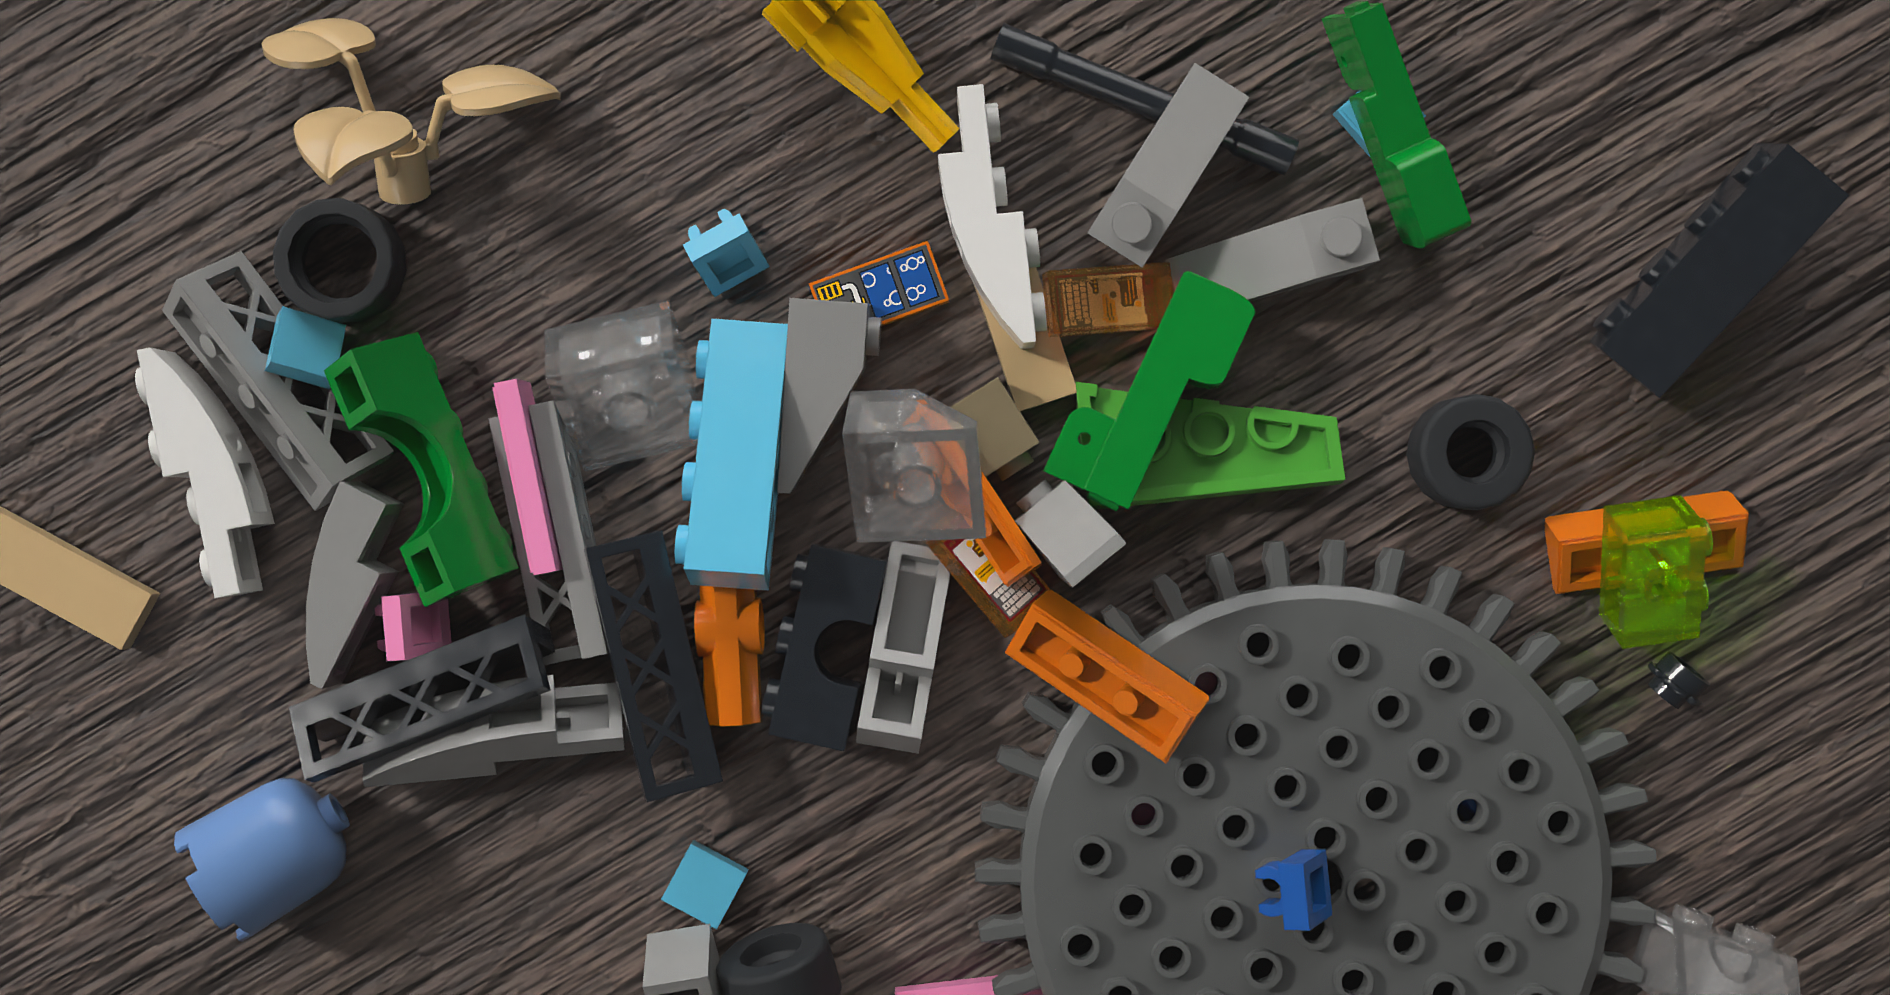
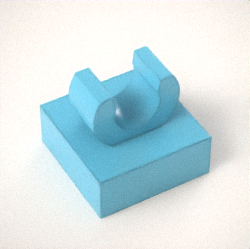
M726 209L718 212L722 223L703 234L696 225L690 227L688 230L690 241L683 244L692 264L714 297L770 267L740 214L732 216Z

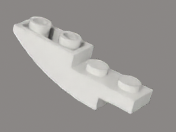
M983 84L957 87V106L962 152L938 154V168L943 200L952 234L967 272L999 325L1020 349L1034 348L1036 344L1035 332L1047 331L1043 292L1031 293L1029 268L1040 267L1037 229H1025L1023 211L997 214L996 207L1008 205L1004 167L992 168L989 144L1001 142L998 104H985Z
M150 347L137 350L140 368H137L135 373L136 387L140 398L149 407L153 430L150 431L148 436L149 450L155 464L161 467L163 477H190L191 487L187 490L186 500L191 518L196 524L200 525L204 550L200 553L199 562L204 581L213 588L214 598L236 596L263 590L250 529L275 523L267 492L257 465L238 426L216 394L175 352Z

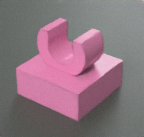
M419 593L381 597L382 604L374 608L375 616H383L385 639L378 640L377 644L378 649L386 652L387 661L409 660L452 643L448 599L424 607Z

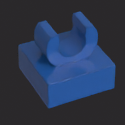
M1301 849L1282 861H1271L1255 870L1256 878L1273 879L1280 885L1281 899L1268 898L1258 904L1259 912L1265 916L1277 917L1283 914L1284 930L1310 931L1333 915L1326 850Z

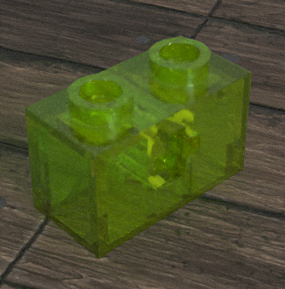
M1681 495L1604 506L1599 615L1622 649L1700 637L1701 611H1706L1709 605V593L1704 580L1705 557L1710 556L1712 553L1713 537L1706 519L1700 518Z

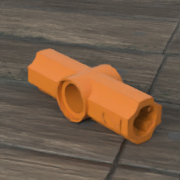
M700 586V600H697L695 604L694 630L697 654L699 658H703V694L709 725L741 726L761 723L762 700L759 655L764 654L765 647L761 597L757 598V591L754 589Z

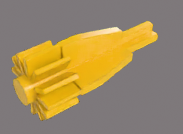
M771 0V3L763 9L762 15L797 52L803 47L827 74L881 114L891 107L933 153L939 150L960 129L916 82L924 74L886 13L874 0Z

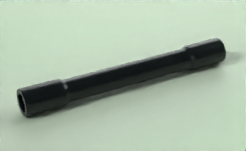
M1006 23L1003 24L990 58L1039 79L1053 80L1154 121L1159 120L1175 95L1065 51L1054 42ZM1236 118L1219 146L1227 149L1236 157L1285 175L1296 153L1299 139L1254 121Z

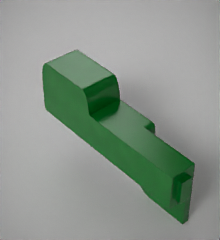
M1357 1L1343 8L1345 14L1328 15L1321 19L1345 82L1352 90L1361 91L1350 96L1349 101L1400 239L1404 244L1424 248L1470 227L1471 218L1447 151L1439 141L1431 138L1383 3Z
M1191 271L1184 272L1117 418L1114 419L1089 407H1081L1071 412L1043 472L1089 492L1088 499L1116 512L1119 506L1129 510L1186 384L1207 389L1221 386L1255 315L1253 305L1241 294ZM1088 433L1091 437L1090 443L1087 445L1080 444L1078 441L1079 435Z

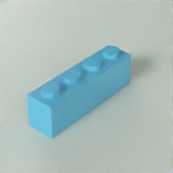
M711 319L709 341L699 340L696 377L705 379L702 401H692L689 415V438L698 440L696 462H685L682 476V500L691 501L689 525H678L675 538V563L684 564V571L691 585L769 591L778 501L777 490L788 324Z

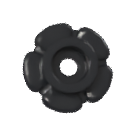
M1668 651L1657 664L1652 661L1648 664L1649 670L1655 675L1648 685L1673 707L1679 709L1686 701L1694 707H1699L1702 704L1698 698L1710 686V683L1676 654Z

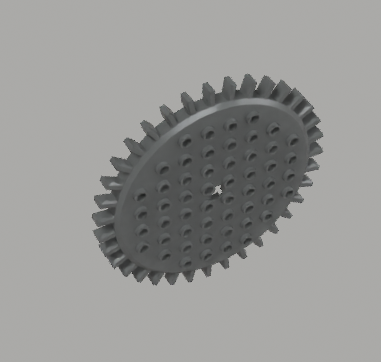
M1324 539L1318 555L1320 566L1318 583L1299 584L1291 583L1289 573L1290 556L1284 542L1279 540L1264 542L1261 560L1265 570L1266 585L1265 587L1241 592L1237 590L1233 566L1225 554L1218 551L1206 555V575L1214 590V600L1188 610L1182 600L1178 585L1166 574L1161 573L1150 580L1153 597L1163 608L1167 621L1144 636L1138 634L1127 614L1111 604L1100 612L1105 626L1194 686L1197 677L1204 672H1212L1217 678L1218 685L1216 690L1208 695L1210 700L1167 763L1152 755L1077 702L1074 703L1070 711H1067L1055 705L1047 696L1029 691L1022 701L1024 708L1034 720L1047 724L1056 730L1044 757L1030 754L1019 746L1000 745L996 760L1000 765L1011 773L1025 775L1035 781L1027 807L1014 806L1001 800L982 802L980 811L982 822L996 829H1013L1022 832L1020 858L1005 860L990 857L975 861V882L989 886L1005 884L1020 886L1021 911L1012 914H993L979 920L978 927L981 943L999 944L1012 939H1027L1032 961L1020 968L1005 970L993 978L994 994L1024 995L1041 989L1043 995H1108L1112 988L1125 986L1131 990V995H1433L1436 985L1447 981L1452 983L1453 991L1451 995H1532L1535 993H1540L1539 995H1589L1596 974L1610 976L1619 982L1642 983L1645 970L1621 953L1603 950L1609 922H1622L1632 926L1655 923L1656 910L1630 896L1611 897L1613 868H1639L1656 863V849L1642 842L1630 839L1610 843L1605 816L1615 812L1633 810L1647 803L1648 799L1645 789L1628 783H1616L1597 790L1589 767L1595 761L1613 756L1629 743L1624 732L1613 728L1598 729L1584 738L1576 740L1573 732L1565 722L1564 718L1568 714L1586 705L1599 692L1593 680L1578 676L1565 681L1559 688L1547 696L1531 678L1540 666L1551 659L1561 644L1553 634L1539 631L1526 639L1511 658L1492 643L1498 630L1508 620L1515 604L1513 601L1503 595L1492 594L1481 604L1475 618L1468 626L1447 616L1448 607L1459 590L1462 572L1440 565L1430 578L1426 594L1419 604L1397 596L1399 581L1405 569V551L1394 548H1382L1375 562L1374 578L1369 590L1345 585L1344 576L1348 556L1345 541ZM1263 632L1268 638V649L1260 656H1252L1247 650V641L1252 634ZM1353 644L1359 652L1358 661L1350 668H1343L1338 661L1339 651L1343 646ZM1444 656L1449 663L1448 673L1445 677L1435 680L1429 671L1430 664L1436 657ZM1295 684H1303L1308 691L1306 702L1299 707H1291L1286 699L1289 688ZM1386 696L1395 697L1398 702L1397 713L1389 719H1382L1378 713L1379 702ZM1477 708H1484L1488 714L1487 725L1481 730L1473 731L1469 725L1470 714ZM1243 724H1253L1257 730L1256 739L1249 746L1237 745L1235 741V732ZM1334 736H1343L1347 742L1346 752L1338 758L1329 757L1326 752L1327 742ZM1432 747L1437 753L1436 764L1428 770H1422L1417 763L1418 755L1423 749ZM1103 751L1112 753L1115 757V766L1111 772L1099 774L1092 769V760L1096 754ZM1523 759L1527 764L1526 776L1520 781L1512 782L1508 773L1509 767L1514 761ZM1191 764H1202L1206 770L1205 779L1195 786L1186 784L1183 780L1184 770ZM1285 775L1293 776L1296 781V788L1292 795L1288 797L1277 796L1274 790L1276 781ZM1375 787L1384 788L1386 792L1385 803L1378 809L1368 808L1366 805L1367 793ZM1466 799H1473L1476 804L1475 815L1467 821L1459 820L1457 816L1459 804ZM1141 803H1148L1155 810L1154 818L1146 825L1136 824L1131 818L1133 809ZM1563 811L1566 825L1561 831L1552 833L1548 827V820L1553 813ZM1232 815H1240L1245 820V827L1242 833L1235 837L1225 835L1223 832L1224 821ZM1323 827L1333 828L1335 840L1332 845L1327 848L1316 847L1314 843L1316 832ZM1414 839H1423L1425 852L1421 858L1417 860L1407 859L1405 854L1407 844ZM1097 843L1103 847L1104 854L1099 862L1087 864L1080 859V851L1086 844ZM1301 849L1326 850L1327 859L1335 863L1339 876L1342 878L1341 889L1337 888L1336 892L1331 896L1333 915L1323 921L1322 933L1312 939L1305 938L1302 935V930H1284L1283 914L1277 917L1265 916L1259 912L1258 904L1268 898L1281 899L1280 885L1273 888L1264 886L1262 879L1256 878L1255 870L1271 861H1282ZM1504 851H1513L1516 860L1514 866L1506 872H1500L1497 869V858ZM1180 855H1189L1194 860L1192 871L1185 876L1175 875L1171 871L1173 860ZM1361 879H1372L1374 882L1372 895L1366 899L1355 898L1354 887L1356 883ZM1461 890L1465 899L1463 905L1456 911H1448L1445 907L1447 895L1452 891ZM1131 894L1140 896L1143 899V905L1137 914L1126 915L1120 911V902L1125 896ZM1552 902L1555 909L1553 917L1545 923H1539L1536 918L1538 907L1543 903ZM1221 906L1231 908L1233 910V918L1228 925L1217 927L1211 923V915L1215 909ZM1402 930L1412 931L1414 938L1412 945L1405 950H1396L1393 945L1396 934ZM1084 934L1092 940L1091 948L1084 954L1077 955L1072 953L1068 949L1070 939L1075 935ZM1493 942H1502L1504 952L1501 958L1495 962L1486 961L1484 954L1487 946ZM1176 946L1182 950L1181 960L1174 966H1165L1159 962L1160 953L1166 947ZM1259 958H1268L1272 961L1271 972L1263 978L1252 976L1250 970L1253 962ZM1350 970L1361 971L1363 979L1357 988L1348 990L1342 987V978L1345 973Z

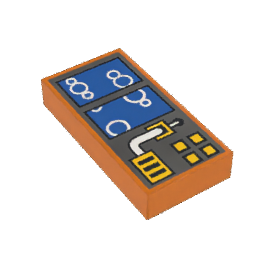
M928 241L808 283L815 300L871 304L870 317H881V327L949 303L946 289Z

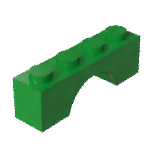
M416 332L353 348L327 367L324 373L348 429L371 433L389 441L408 458L418 475L423 493L422 515L412 536L399 549L424 607L486 585L519 568L513 556L511 538L499 523L488 497L486 480L473 462L463 438L461 421L449 406L438 380V369L435 360L426 351L419 333Z

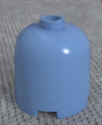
M279 778L254 789L175 832L174 846L177 853L190 851L197 871L187 876L186 880L202 908L221 930L232 924L239 927L236 930L237 939L242 942L324 890L340 876L346 864V841L342 830L348 828L350 823L343 807L332 794L329 793L322 798L311 786L297 779Z

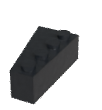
M1755 143L1710 198L1701 204L1689 217L1684 225L1685 228L1669 247L1660 250L1644 266L1638 276L1641 280L1624 300L1621 297L1617 298L1599 315L1593 324V327L1598 331L1589 342L1645 389L1660 398L1850 195L1789 144Z

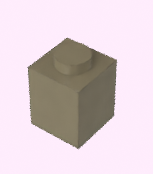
M998 377L943 411L985 477L996 471L1001 481H1004L1034 462L1027 450L1040 442Z

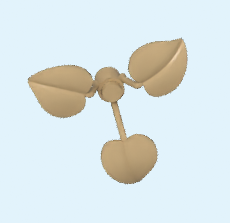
M341 18L318 19L298 24L283 32L268 36L262 42L264 56L272 63L281 67L313 69L328 66L339 61L348 69L363 113L350 107H331L309 113L297 120L294 125L296 145L303 159L328 185H332L352 168L374 159L379 197L383 201L392 204L416 203L426 199L431 194L427 160L439 158L438 140L445 115L449 110L453 109L455 113L462 116H485L552 99L561 100L560 92L553 85L519 68L505 65H482L464 69L449 75L442 81L443 91L446 95L437 98L427 137L423 141L418 138L417 131L413 129L412 124L403 115L391 111L375 110L359 62L354 55L375 48V36L368 27L353 20Z

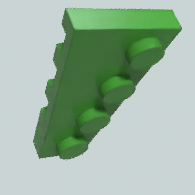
M1075 382L1077 409L1089 407L1114 419L1117 418L1128 394L1127 391L1098 388L1097 384ZM1193 398V400L1179 399L1130 506L1341 484L1345 481L1337 417L1254 406L1251 409L1219 404V401ZM1088 433L1080 434L1081 444H1089L1091 441L1090 435ZM1087 498L1088 504L1094 510L1107 508Z

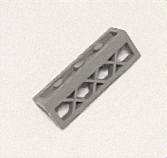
M242 251L176 279L162 309L163 313L314 511L331 503L340 481H351L391 457L394 451L384 438L371 433L348 429L331 387L327 389L319 386L326 396L324 410L302 405L291 393L293 379L284 376L281 379L279 375L265 371L268 355L261 353L253 343V330L256 327L273 332L276 317L283 305ZM234 275L250 296L248 308L222 302L210 285ZM332 428L354 433L368 452L346 464L330 444Z
M553 400L528 406L565 582L560 590L539 578V575L530 573L498 416L488 418L530 617L550 630L549 623L561 604L572 610L579 644L555 649V653L543 657L544 665L581 657L585 659L608 654L609 651L584 552L585 548L596 546L567 404ZM542 591L554 598L547 610Z

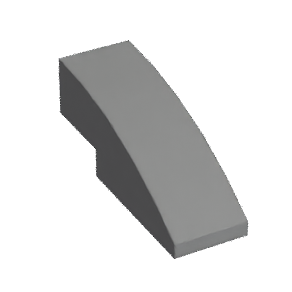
M360 481L339 482L323 520L312 559L306 601V650L310 683L320 689L343 683L376 617L374 608L382 604L381 597L387 595L399 572L377 561V558L404 503Z
M891 541L857 726L856 743L919 754L953 554L949 550Z

